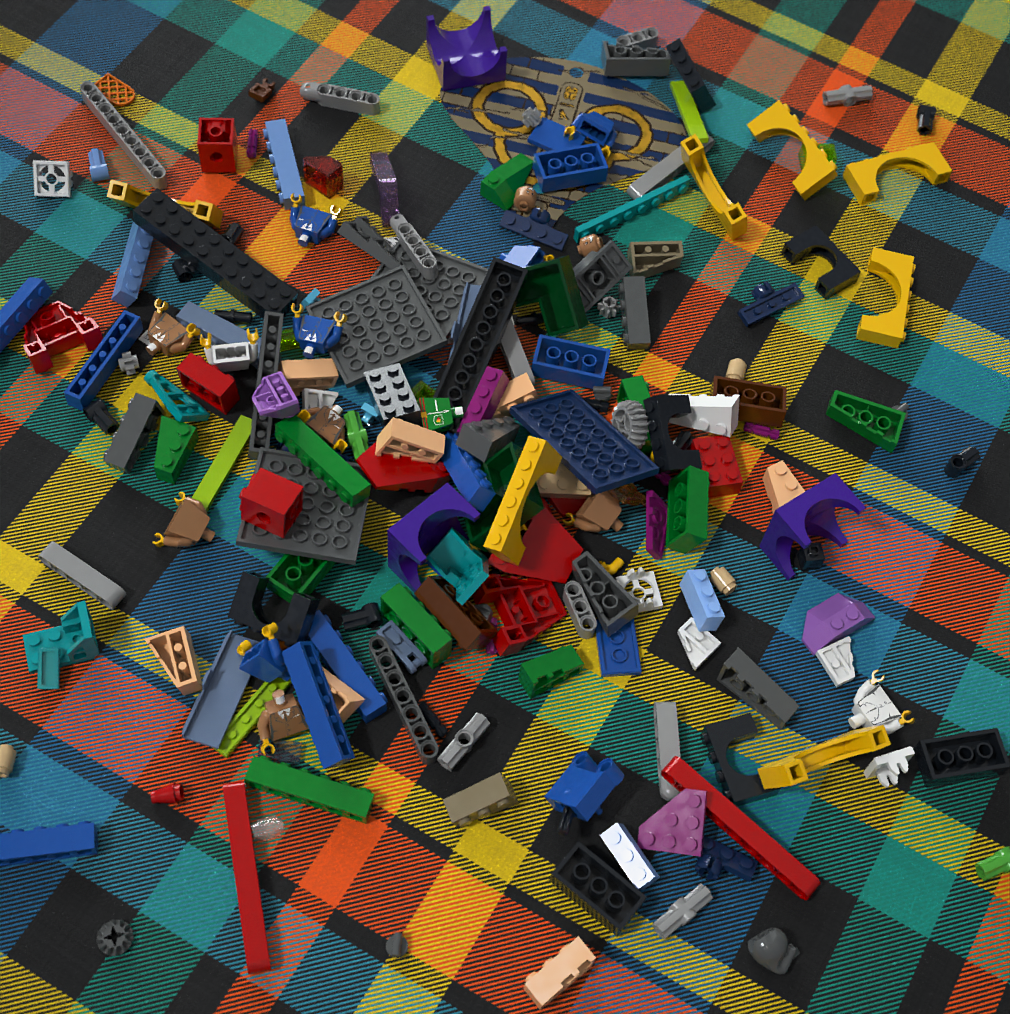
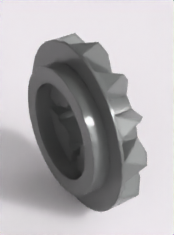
M112 919L107 923H103V926L98 931L96 940L99 949L109 956H118L126 952L133 942V931L130 925L122 919ZM113 929L118 935L121 934V937L117 938L116 946L112 939L108 940L112 936Z

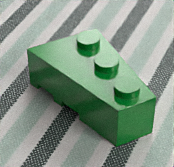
M161 415L154 463L157 479L175 485L199 440L197 427Z
M572 645L562 646L555 651L521 663L518 680L529 698L532 699L582 672L584 663Z

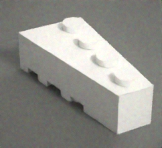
M668 394L689 395L692 413L679 418H670L669 423L726 437H731L738 426L740 395L725 397L723 394H717V396H707V394H700L699 396Z

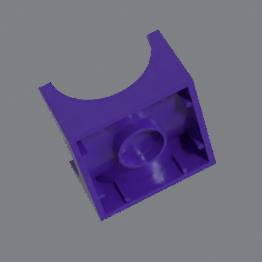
M483 6L482 13L477 21L471 26L458 31L443 30L435 24L433 15L427 16L426 46L443 91L506 80L507 49L506 46L499 47V50L497 49L492 30L490 6Z
M836 473L776 509L759 547L787 581L795 576L790 563L791 546L795 541L805 549L812 543L808 536H822L832 540L841 548L846 545L848 540L837 524L835 507L848 508L858 515L866 509L864 504Z
M448 482L387 530L388 567L414 593L421 586L417 571L418 566L426 562L427 557L425 555L438 544L452 527L469 541V537L459 523L458 516L466 517L473 522L480 518V513Z

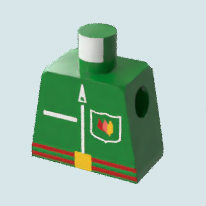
M418 398L423 428L442 433L454 428L453 419L464 417L462 406L451 408L449 398Z

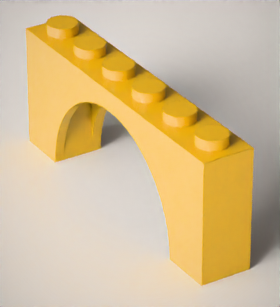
M778 100L749 122L747 127L759 143L773 136L785 135L794 137L805 145L807 152L805 166L800 175L792 182L797 192L805 201L838 176L836 172L837 166L832 160L830 162L827 160L828 155L823 149H818L817 141L813 137L809 138L808 130L804 126L801 127L799 125L800 121L795 114L792 116L789 113L791 110L787 104H782Z
M694 134L681 141L682 161L731 240L747 232V215L739 202L733 204L721 189L709 166L704 147L697 135Z
M931 142L916 147H909L901 151H894L890 154L879 155L878 157L865 159L860 162L850 163L846 165L842 177L861 206L875 202L879 193L876 176L885 170L893 168L909 169L923 175L934 186L947 182L952 169L935 143Z
M111 180L107 197L119 205L135 209L151 193L131 186L128 183ZM173 199L206 225L220 229L224 212L213 203L200 200L186 202Z
M873 247L869 256L867 271L880 276L889 283L895 292L897 306L886 314L877 316L862 315L858 324L856 339L898 348L900 342H904L906 332L903 331L908 322V318L905 317L910 308V304L907 303L912 294V291L909 289L912 287L914 277H911V275L914 273L916 264H913L914 256Z
M528 436L484 543V547L499 559L518 566L526 548L522 543L520 535L521 515L526 498L535 482L546 473L556 474L562 456L546 440L533 436Z
M884 725L855 729L757 770L764 789L793 786L809 779L807 773L817 768L852 756L877 751L891 745Z

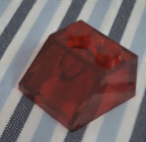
M330 156L303 158L305 183L328 199H331L344 188L343 165L338 160Z

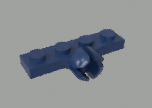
M536 207L532 209L530 216L523 217L505 210L499 227L559 252L563 251L569 235L548 226L551 220L549 212L546 210L540 212L541 208Z
M767 281L762 282L764 285H757L751 292L756 302L737 312L745 326L748 327L801 301L805 296L796 282L778 291L774 290Z
M704 835L702 856H696L698 860L695 870L701 878L704 871H708L705 880H715L719 877L721 871L725 870L750 882L758 861Z

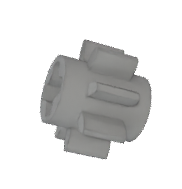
M529 107L522 114L524 118L522 123L527 128L529 126L535 128L542 121L540 118L541 112L536 107L534 109Z
M611 296L602 297L601 303H598L597 309L600 310L599 315L607 319L612 316L616 317V312H619L620 305H617L618 300Z
M130 351L122 353L123 358H118L121 372L126 371L127 375L136 374L135 369L140 368L137 355H131Z

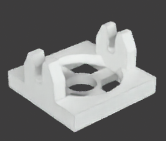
M33 160L34 196L71 197V187L73 185L71 177L73 173L70 171V161ZM48 166V173L42 176L41 170ZM54 166L60 168L65 176H58L54 172ZM49 174L56 176L54 184L48 183L47 176ZM43 181L49 185V191L41 186ZM58 182H65L63 188L55 192V185Z
M639 567L637 572H635L634 568H632L626 575L615 578L624 589L632 581L634 588L628 593L638 602V612L662 609L663 603L654 571L645 572L642 567ZM638 580L647 582L652 588L644 589L640 586ZM636 589L642 590L644 596L637 598L634 596L633 591ZM647 595H653L652 599L647 598L646 602H644V599Z
M906 747L875 757L863 773L866 779L877 776L879 782L885 788L889 787L887 777H889L893 785H896L898 783V775L900 774L899 768H901L903 773H907L908 761L915 752L912 747Z

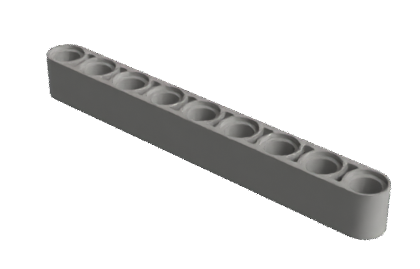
M91 81L83 82L80 85V90L84 103L155 189H165L168 186V180L162 165L98 87Z

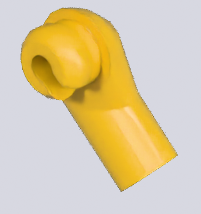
M619 557L611 564L599 561L610 575H614L624 565V561Z

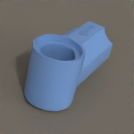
M98 148L91 149L88 152L92 182L110 179L103 150Z

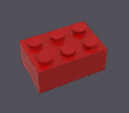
M190 352L176 368L183 388L226 415L240 400L235 379L229 374L225 375L217 366L208 364L200 355L196 356Z
M720 435L693 439L690 450H699L702 464L701 470L709 472L710 485L708 497L739 494L743 479L730 437Z

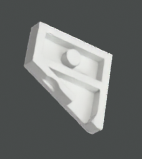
M304 388L302 390V410L314 407L321 409L324 405L331 409L335 399L338 397V392Z
M692 617L678 629V636L695 671L721 645V642L710 632H699Z
M849 636L818 650L815 654L836 687L853 680L855 677L852 665L853 654L850 650L851 638Z

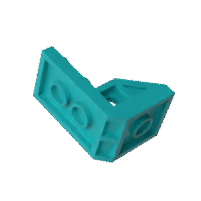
M453 527L426 556L441 576L456 588V601L461 605L489 577L488 558Z
M85 601L77 602L61 617V626L23 635L30 674L38 673V647H60V667L91 660L99 655L93 619Z

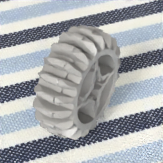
M631 400L618 403L614 407V412H612V419L610 420L612 426L638 449L645 445V440L648 439L649 424L643 405L639 401Z

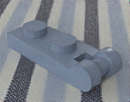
M392 620L376 631V635L383 636L386 639L392 653L410 674L416 672V668L420 665L423 666L428 662L421 651ZM413 655L416 659L411 662L408 658Z

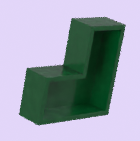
M569 255L522 267L528 269V279L515 308L539 302L548 336L579 330L589 325Z
M512 441L483 464L487 479L492 483V488L496 493L483 512L477 510L480 513V518L477 521L473 522L464 517L470 544L485 552L489 550L484 547V543L523 451V448ZM536 482L526 498L520 527L544 509Z

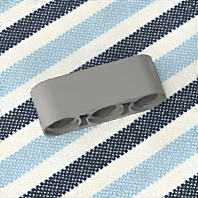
M654 27L645 28L618 37L616 43H623L624 47L637 45L645 50L647 47L655 48L659 31Z
M569 581L564 588L563 601L578 635L583 639H590L594 636L596 630V618L580 583ZM573 591L576 595H571L568 592ZM576 608H581V609H583L584 611H583V612H578V611L576 610ZM583 625H589L591 629H585Z

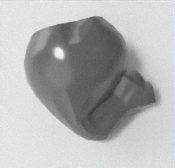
M776 927L766 929L748 941V950L754 960L776 974H785L792 960L800 954L797 947L788 944V938L785 933Z

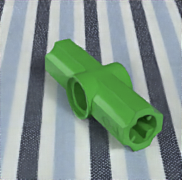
M352 410L344 414L343 419L345 420V428L347 430L349 448H352L355 463H357L356 459L369 448V443L359 412Z
M1010 846L995 852L993 856L975 864L976 873L979 878L986 881L1001 873L1006 874L1010 872Z

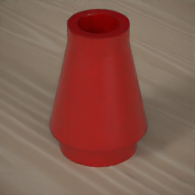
M174 782L151 791V801L153 804H178L179 801L184 800L182 784Z

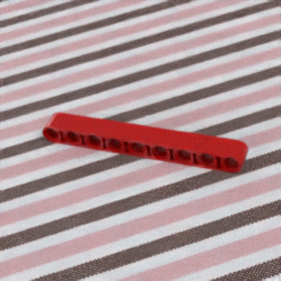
M674 756L664 767L661 775L679 792L686 788L708 791L706 816L803 900H808L820 885V880L684 760Z
M244 780L223 784V794L248 974L271 970L246 788Z

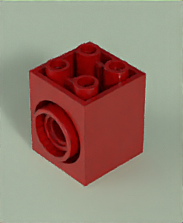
M199 118L197 146L202 172L236 173L238 144L234 118Z
M260 468L256 474L254 473L251 476L247 488L244 487L240 492L241 505L239 510L241 511V520L284 538L303 510L304 486Z

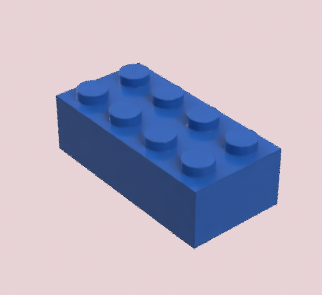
M599 142L535 153L533 158V170L542 193L605 182L607 180L608 165Z
M539 334L531 370L535 377L593 389V386H603L611 349Z

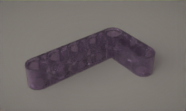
M387 151L370 153L371 169L379 190L382 227H391L390 218L400 214L396 176Z

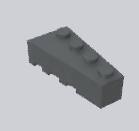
M603 41L601 61L605 76L661 77L668 76L671 58L669 52L665 49L647 47L645 50L637 45L624 47L623 43H616V45H610L608 41Z
M645 276L623 277L618 285L622 314L621 325L624 328L623 344H626L627 350H645L651 344Z
M135 393L134 398L130 399L128 410L120 420V427L113 434L111 446L104 453L103 461L109 467L130 474L141 455L140 448L148 444L149 433L151 430L155 431L158 424L156 422L161 415H165V411L157 400Z
M509 416L464 423L456 445L485 463L488 458L494 456L495 453L499 452L511 441L514 443L521 425L514 422L515 420Z
M588 551L572 561L573 575L582 586L586 598L607 637L638 615V602Z
M739 647L724 663L717 677L721 684L780 730H782L799 708L796 701L781 689Z

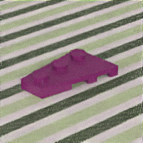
M653 490L646 491V551L657 560L662 559L668 506Z

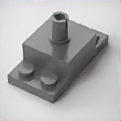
M612 240L606 243L598 252L591 251L573 268L585 313L633 268Z

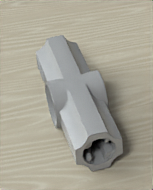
M846 84L841 86L839 90L824 91L822 102L824 106L842 103L846 107L852 106L856 101L872 99L873 89L871 85L852 88L851 85Z
M476 712L464 728L456 733L452 742L437 758L442 767L452 771L464 755L472 750L475 742L490 726L487 718ZM467 739L469 743L464 745L459 740Z
M699 884L685 897L682 896L674 902L668 911L652 924L657 935L665 940L681 925L684 926L697 915V912L713 899L709 889Z

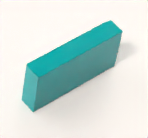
M38 647L37 689H60V647Z

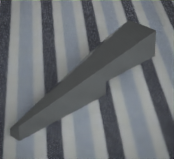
M357 216L354 221L343 222L337 233L391 270L401 266L402 261L400 259L396 260L393 256L395 252L383 236L376 232L377 228L373 225L370 226L367 216Z

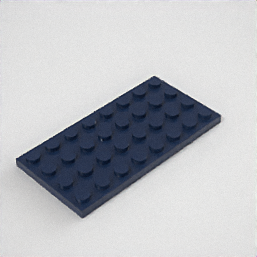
M572 389L510 407L509 413L534 437L546 440L562 456L561 463L595 495L659 473V467Z

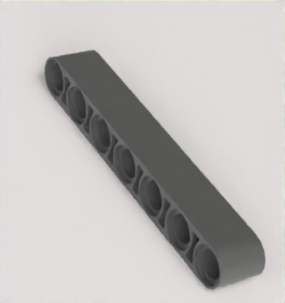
M380 635L373 636L369 640V654L420 760L426 765L434 764L438 758V745L386 639ZM379 645L383 648L380 650H375L373 647ZM388 662L391 665L389 667H383L381 664ZM396 679L399 683L391 684L390 681ZM406 697L408 698V700L405 702H401L398 700V698ZM409 714L416 715V718L411 720L408 719L406 716ZM423 732L425 736L420 738L415 733ZM429 749L432 750L434 754L428 756L424 754V751Z

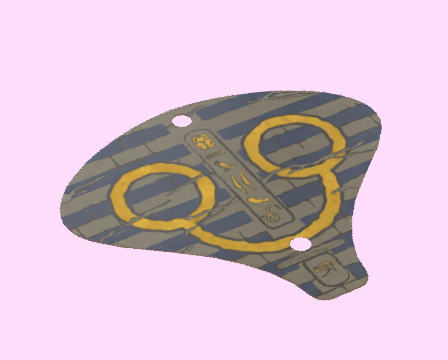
M544 57L507 58L506 80L443 91L441 87L440 90L441 102L450 117L488 159L493 169H496L520 153L533 160L535 153L546 152V150L527 142L528 137L535 129L531 126L527 128L522 123L524 119L522 114L529 107L532 109L536 107L542 114L540 116L541 119L545 117L565 127H571V124L579 114H588L593 111L614 122L613 128L617 133V138L612 149H610L611 154L606 160L608 174L605 182L549 191L543 194L537 193L534 208H541L540 212L546 210L550 213L551 220L548 224L550 228H553L557 219L582 197L613 182L650 170L680 147L681 141L687 139L685 129L677 116L654 95L625 78L605 76L604 70L572 60ZM572 68H580L583 71V76L574 78L569 74V71ZM587 137L583 145L597 142ZM533 167L524 186L533 188L534 184L538 183ZM515 205L509 210L523 217L530 216L532 210L528 212L520 211Z

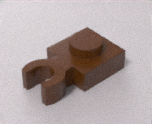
M267 78L263 79L262 84L257 82L249 90L248 96L263 103L271 95V91L274 90L275 82L267 84Z

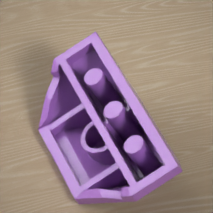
M281 371L263 377L261 384L251 397L260 416L283 419L291 418L300 412L298 399Z
M837 593L807 611L801 641L814 656L818 650L841 640L874 620L875 616L863 602Z

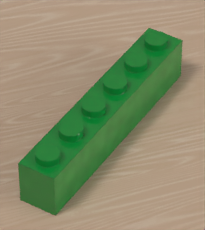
M296 415L291 418H284L275 424L276 439L283 443L291 454L296 455L304 466H308L317 478L322 479L331 491L337 493L344 503L353 508L370 496L371 484Z
M253 756L244 778L245 784L248 787L364 824L367 823L375 801L374 794L367 788H354L345 781L335 782L326 775L316 776L307 769L300 768V770H297L285 762L278 764L272 762L266 756H260V758Z

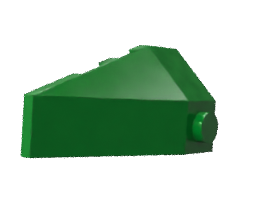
M520 153L497 167L481 181L480 195L503 210L509 211L514 206L516 190L524 186L531 172L533 160Z

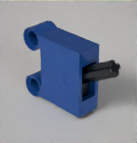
M586 751L579 752L574 756L569 767L544 796L556 811L562 812L557 828L559 835H568L573 817L588 821L595 812L597 815L603 813L600 805L624 778V773L611 758H606L597 765Z

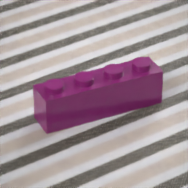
M489 366L486 367L456 431L458 434L464 423L492 419L509 383V379L504 371Z

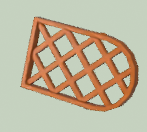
M109 73L95 83L96 86L99 85L98 89L101 92L102 89H108L107 93L102 94L104 96L108 95L106 97L107 100L115 106H128L135 100L134 90ZM116 82V86H110V83ZM101 83H108V86L102 87ZM118 88H125V91L119 92ZM110 89H116L117 92H110ZM119 94H125V98H119ZM127 94H133V97H127ZM111 95H117V98H111ZM120 100H126L124 103H119Z

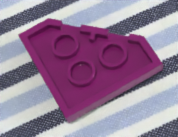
M686 788L639 826L637 844L639 848L701 857L708 791Z

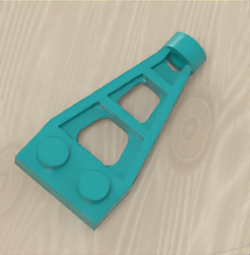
M150 370L146 373L144 381L153 387L175 420L183 423L208 421L210 414L198 402L163 376H160L155 370ZM173 400H181L185 404L176 405Z

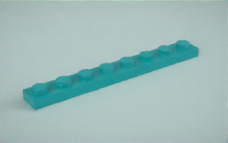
M685 175L576 227L573 239L576 243H579L582 237L591 234H601L608 228L615 227L625 220L628 221L633 216L642 214L652 207H657L660 203L669 201L679 194H684L688 190L690 178Z

